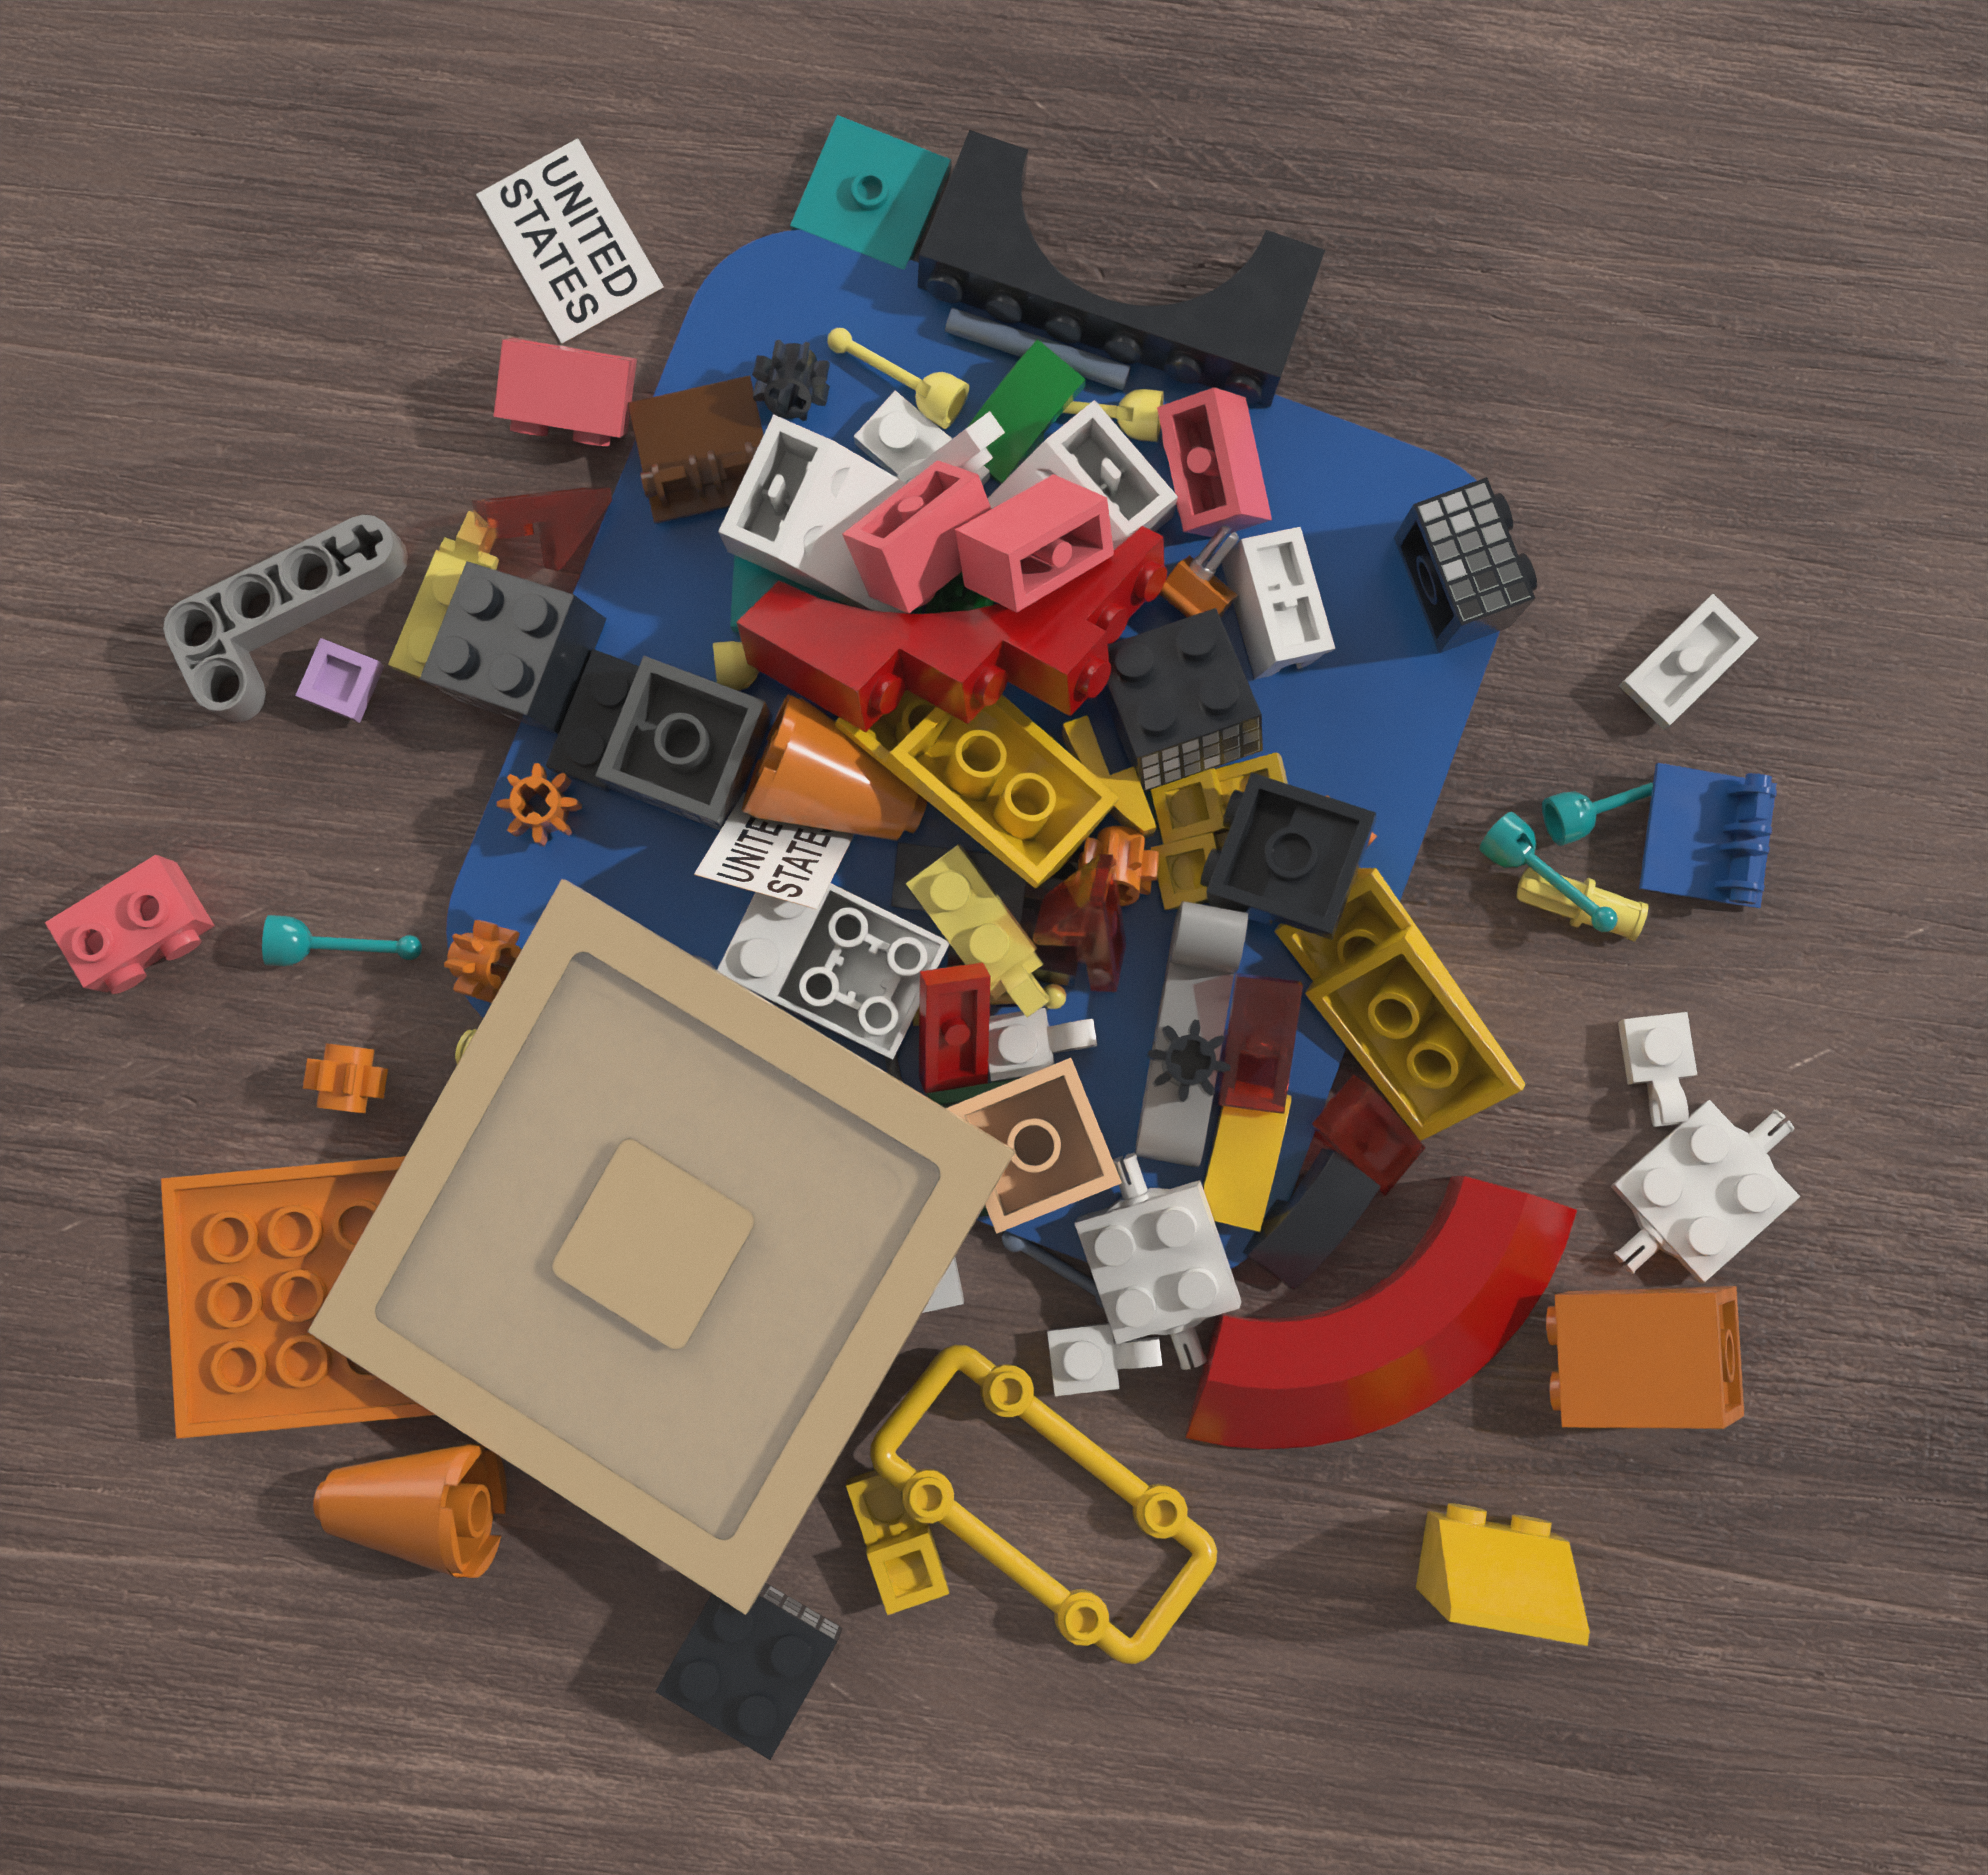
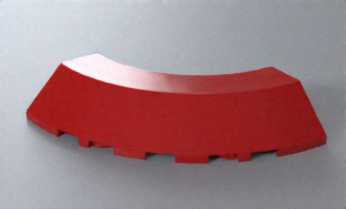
M1451 1176L1439 1210L1421 1241L1414 1248L1415 1251L1387 1279L1384 1278L1362 1294L1341 1303L1339 1306L1304 1316L1255 1318L1227 1313L1216 1315L1206 1354L1207 1361L1203 1365L1185 1438L1240 1448L1270 1450L1314 1447L1354 1439L1392 1426L1432 1406L1466 1383L1493 1359L1526 1321L1546 1290L1561 1259L1577 1209L1526 1192L1471 1177Z

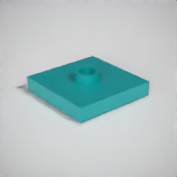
M837 115L790 224L791 231L803 230L905 270L909 259H914L951 171V159Z

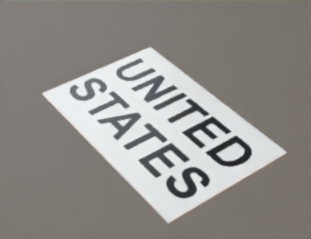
M578 138L476 194L562 344L664 288Z
M743 793L694 875L817 909L854 834L753 818L752 815L741 810L745 793Z

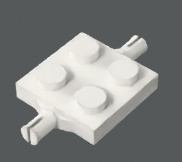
M1710 1100L1704 1102L1689 1116V1121L1678 1125L1610 1186L1632 1209L1638 1226L1641 1228V1231L1614 1252L1618 1262H1624L1640 1248V1251L1623 1265L1628 1272L1634 1274L1643 1263L1660 1249L1662 1252L1678 1259L1699 1283L1706 1282L1800 1197L1774 1169L1771 1159L1767 1154L1785 1136L1794 1131L1792 1123L1789 1120L1783 1122L1768 1136V1132L1785 1118L1781 1112L1773 1110L1771 1115L1748 1134L1735 1127Z
M1135 1153L1127 1154L1124 1159L1123 1156L1113 1159V1162L1122 1182L1118 1185L1123 1197L1110 1207L1079 1216L1075 1221V1226L1115 1342L1120 1344L1150 1334H1170L1181 1369H1191L1192 1363H1194V1367H1198L1204 1364L1207 1358L1204 1356L1195 1326L1206 1318L1240 1309L1242 1302L1201 1181L1198 1180L1172 1189H1147L1137 1161V1155Z

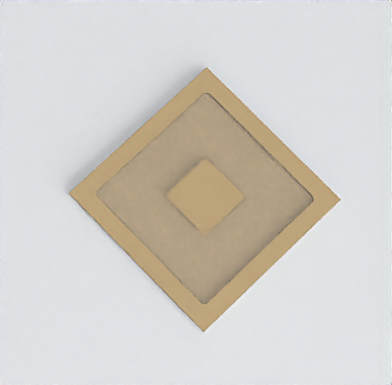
M561 879L311 1324L308 1333L746 1615L1016 1151L568 880Z

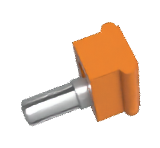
M1221 526L1199 556L1193 558L1189 555L1180 561L1167 577L1159 593L1187 618L1214 608L1217 609L1221 618L1238 596L1214 576L1217 567L1239 540L1237 533L1234 531L1230 534L1209 562L1207 561L1230 532L1231 528L1228 526Z

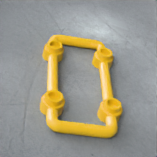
M955 1344L944 1348L934 1357L876 1433L870 1447V1458L874 1469L881 1477L901 1492L902 1505L913 1519L921 1523L939 1521L1052 1610L1056 1627L1067 1641L1082 1646L1095 1644L1111 1658L1122 1664H1136L1145 1661L1156 1650L1212 1573L1217 1562V1548L1214 1539L1205 1529L1187 1516L1188 1508L1185 1499L1177 1490L1164 1484L1147 1485L1033 1395L1034 1386L1032 1380L1023 1369L1010 1364L996 1366L977 1350L967 1345ZM958 1370L980 1386L981 1399L989 1411L1001 1417L1019 1416L1132 1505L1134 1520L1143 1532L1155 1538L1166 1539L1172 1537L1192 1553L1188 1562L1133 1637L1129 1638L1109 1622L1107 1607L1096 1594L1085 1589L1069 1591L954 1500V1491L951 1483L941 1472L929 1468L915 1470L896 1454V1450Z

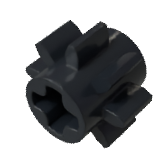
M780 339L776 340L772 359L761 355L756 357L752 376L757 379L753 399L754 401H765L767 408L773 415L786 419L799 418L802 421H807L811 403L818 406H825L827 403L830 386L826 381L830 363L828 360L818 361L815 354L810 350V343L806 341L803 344H784Z
M1195 1019L1188 1028V1034L1181 1037L1169 1025L1162 1029L1163 1036L1170 1045L1165 1051L1155 1049L1147 1052L1149 1059L1162 1062L1163 1073L1157 1076L1152 1084L1154 1087H1158L1170 1081L1177 1085L1176 1096L1177 1101L1180 1103L1185 1102L1188 1097L1189 1087L1196 1085L1199 1086L1202 1093L1206 1096L1214 1095V1087L1208 1078L1213 1072L1224 1073L1230 1071L1231 1068L1225 1062L1216 1061L1214 1049L1219 1047L1225 1038L1221 1035L1214 1037L1208 1042L1203 1037H1200V1022ZM1187 1044L1196 1046L1195 1056L1205 1060V1069H1197L1192 1073L1190 1079L1182 1078L1181 1066L1171 1063V1054L1181 1053Z

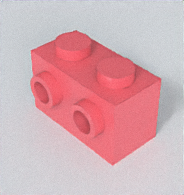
M517 338L502 340L494 417L510 419V430L514 432L548 436L549 426L573 430L572 440L575 442L610 446L611 436L620 438L628 434L630 418L628 403L632 402L637 359Z
M1211 388L1157 407L1163 434V446L1168 457L1175 494L1178 496L1176 507L1181 518L1183 532L1213 537L1221 526L1230 527L1231 530L1228 533L1230 534L1234 531L1236 532L1272 520L1246 397Z
M938 460L842 533L869 597L906 613H910L915 608L927 604L939 589L962 572L955 529L991 510V506L978 474Z
M1054 474L955 529L964 586L1015 612H1019L1114 555L1107 497Z
M159 855L152 856L45 922L83 988L106 993L110 991L111 994L124 992L139 984L147 976L144 969L165 957L169 961L188 954L201 944L199 935L215 926L177 862Z

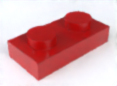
M984 963L920 971L919 1080L925 1093L988 1083L991 976Z

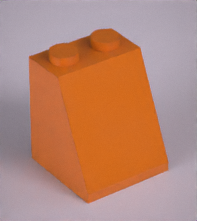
M1736 1286L1568 1291L1555 1294V1306H1549L1547 1309L1546 1331L1549 1344L1557 1345L1559 1371L1551 1373L1550 1400L1553 1410L1561 1411L1562 1427L1724 1429L1744 1416Z

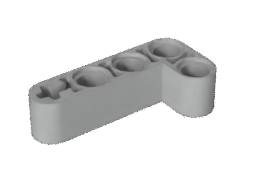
M360 515L352 517L178 602L166 615L163 630L166 641L193 697L200 705L227 721L243 722L253 718L264 705L266 691L249 652L394 582L407 567L408 554L406 546L384 521L375 516ZM373 541H378L379 543L375 545L377 556L371 560L366 559L370 555L367 545ZM342 555L346 557V559H344L343 561L351 569L349 572L344 567V565L340 561H338V557ZM327 566L328 573L324 583L317 589L305 590L304 582L308 572L315 567ZM269 593L270 605L266 612L260 617L249 618L248 607L252 599L260 594ZM212 621L213 629L208 641L193 647L191 639L195 628L202 622ZM238 676L240 682L238 692L229 701L220 703L218 699L219 686L228 677Z
M1185 901L1181 902L1177 909L1152 1050L1165 1051L1170 1045L1163 1036L1162 1029L1169 1025L1181 1037L1188 1034V1028L1194 1019L1200 1022L1199 1036L1208 1042L1214 1037L1224 1036L1234 974L1238 971L1245 942L1248 913ZM1187 1044L1185 1049L1179 1054H1171V1063L1181 1066V1077L1185 1079H1190L1192 1073L1197 1069H1205V1060L1195 1056L1196 1046L1192 1044ZM1222 1044L1214 1049L1216 1061L1220 1059ZM1150 1059L1136 1138L1135 1154L1137 1157L1199 1168L1206 1140L1213 1095L1210 1097L1202 1093L1199 1086L1196 1085L1189 1087V1094L1185 1102H1178L1176 1096L1177 1085L1170 1081L1158 1087H1154L1152 1084L1156 1077L1163 1073L1162 1062ZM1213 1072L1208 1078V1080L1211 1082L1214 1088L1217 1076L1216 1072Z

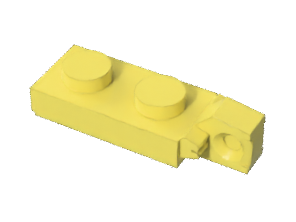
M468 511L456 536V541L445 537L439 551H435L388 663L392 669L420 679L466 561L490 569H497L499 559L489 554L499 531V527L494 524L492 519Z
M960 844L906 883L965 965L984 963L991 976L990 994L994 999H997L1007 991L1027 1018L1048 1003L1050 1000L1049 996L1032 975V972L1043 965L1034 952L1037 949Z

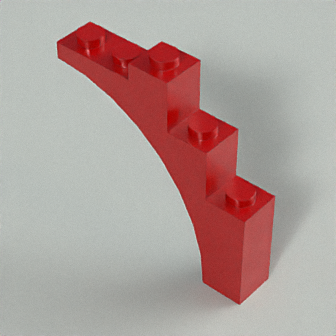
M1141 526L1114 550L1113 556L1019 612H1015L1001 604L969 611L929 614L870 611L823 600L778 581L737 621V626L747 664L865 733L883 714L892 712L898 706L906 690L966 724H969L985 706L993 705L1001 697L1007 682L1071 716L1088 697H1096L1105 687L1111 673L1108 644L1115 642L1121 636L1128 619L1145 601L1150 602L1154 600L1162 590L1167 578V569L1164 566V540L1162 535Z

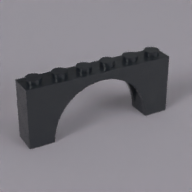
M969 130L919 254L918 288L927 290L933 297L943 302H962L983 309L999 321L1006 323L1021 322L1044 330L1058 341L1064 343L1080 342L1106 351L1110 357L1123 363L1138 362L1165 371L1169 377L1176 381L1187 384L1197 382L1246 397L1247 404L1259 403L1271 407L1325 249L1265 230L1260 244L1247 263L1228 281L1204 295L1188 301L1158 306L1126 304L1103 298L1078 286L1064 276L1047 259L1033 238L1027 224L1022 202L1028 149Z

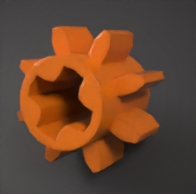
M534 763L532 776L520 780L512 774L507 776L509 783L513 786L510 799L497 801V806L503 811L513 813L516 816L507 829L512 835L518 837L528 828H531L534 842L540 847H545L547 833L559 830L568 836L572 834L570 827L565 822L569 811L582 809V804L577 799L565 797L563 794L572 781L567 775L561 773L550 783L547 780L545 768L539 763ZM535 794L545 798L546 803L551 807L549 812L543 817L534 812L533 806L529 803Z
M1125 826L1104 828L1098 833L1097 839L1090 837L1085 839L1084 852H1081L1079 856L1077 880L1092 882L1091 894L1094 899L1110 906L1133 904L1138 900L1139 893L1149 895L1152 881L1157 880L1159 851L1144 850L1145 838L1139 831Z
M475 920L473 933H464L462 935L455 933L452 936L454 941L449 948L447 961L444 962V967L449 968L453 976L458 978L453 990L457 993L492 1003L522 950L516 945L520 933L482 920Z
M326 1044L323 1060L307 1058L302 1089L318 1091L317 1108L365 1113L368 1097L384 1099L388 1069L372 1066L375 1052L373 1049Z

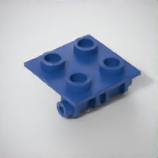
M1656 763L1639 889L1757 909L1761 908L1762 893L1765 888L1764 877L1767 854H1769L1770 850L1769 839L1772 834L1771 823L1774 800L1777 796V783H1772V776L1749 773L1743 778Z

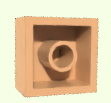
M1071 1058L946 1108L1016 1151L985 1204L996 1234L1122 1183Z

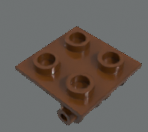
M750 375L628 403L643 470L640 473L646 498H649L655 524L731 506L764 436L757 402L753 399L754 389Z

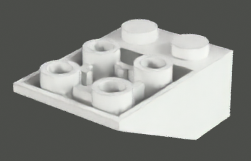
M1095 400L1048 437L988 497L991 509L1049 476L1057 475L1107 497L1113 550L1141 526L1156 532L1173 518L1178 499L1174 491Z
M773 415L718 531L727 552L849 606L870 611L906 613L869 597L842 533L907 483L835 441Z
M831 883L817 909L755 892L717 971L758 996L893 1060L919 1007L920 971L937 969L950 943Z

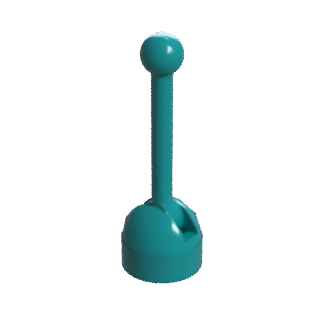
M1653 782L1595 802L1590 801L1586 795L1576 791L1562 792L1547 797L1542 802V815L1547 831L1558 846L1578 841L1588 835L1595 827L1596 814L1650 797L1652 795Z
M1514 812L1505 814L1488 831L1480 844L1479 851L1492 862L1504 868H1518L1527 864L1591 916L1592 925L1596 930L1609 932L1615 928L1618 917L1612 908L1606 906L1599 907L1535 855L1536 839L1534 831Z
M268 915L263 928L262 956L266 966L283 967L292 966L300 962L309 954L311 949L398 953L404 960H414L421 954L422 944L417 937L412 935L403 936L399 941L312 936L308 927L294 917Z

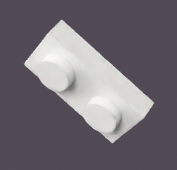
M894 391L854 435L855 444L889 474L895 477L912 462L929 457L952 439L897 391ZM984 465L973 472L979 475L982 485L990 478V471Z
M1712 594L1619 687L1664 730L1705 692L1758 637Z

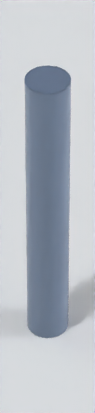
M955 308L951 309L945 327V332L1019 357H1022L1038 339L1082 377L1120 390L1124 389L1131 368L1129 365Z

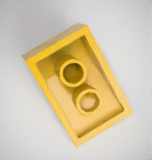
M1448 1503L1446 1514L1432 1511L1427 1512L1416 1589L1449 1622L1588 1646L1590 1631L1570 1542L1556 1533H1551L1552 1522L1523 1515H1512L1511 1525L1486 1521V1510L1454 1503Z

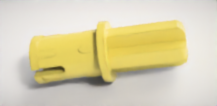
M1528 866L1525 869L1517 888L1516 897L1520 902L1570 918V925L1576 928L1582 923L1593 926L1591 916ZM1562 876L1599 907H1610L1616 912L1618 917L1617 925L1609 932L1624 936L1630 941H1636L1647 917V903L1636 902L1595 887V880L1587 878L1583 883Z

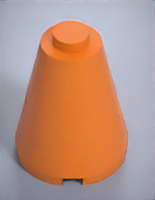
M788 694L766 738L768 743L761 760H757L744 796L742 812L758 819L895 841L901 837L904 830L914 833L925 812L927 800L835 726L836 721L803 698L799 699Z
M472 1443L336 1468L329 1473L326 1480L322 1481L316 1489L313 1503L314 1514L320 1520L323 1530L329 1535L456 1578H478L492 1563L501 1539V1535H490L494 1514L506 1513L507 1483L501 1457L493 1451L484 1450L485 1446Z

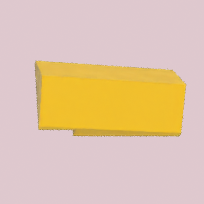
M908 690L904 692L898 706L892 712L883 714L866 733L840 717L835 723V726L1034 888H1037L1066 864L1120 798L1003 695L993 705L985 706L969 724L955 718Z
M1377 868L1358 869L1333 940L1282 923L1275 929L1274 932L1313 980L1305 992L1307 997L1420 1141L1523 1090L1525 1082Z

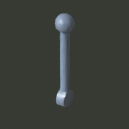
M1007 1231L1003 1233L1002 1243L1008 1251H1022L1094 1295L1096 1303L1104 1309L1094 1280L1029 1240Z

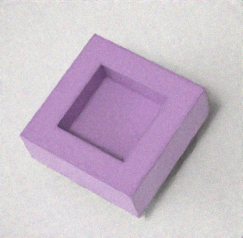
M320 638L295 696L305 702L360 723L384 665L378 660Z

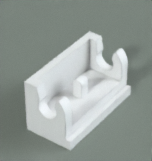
M1301 527L1241 539L1221 563L1228 587L1238 595L1233 601L1254 680L1272 676L1279 672L1281 668L1295 663L1298 669L1315 662L1325 653L1332 652L1335 649V645Z

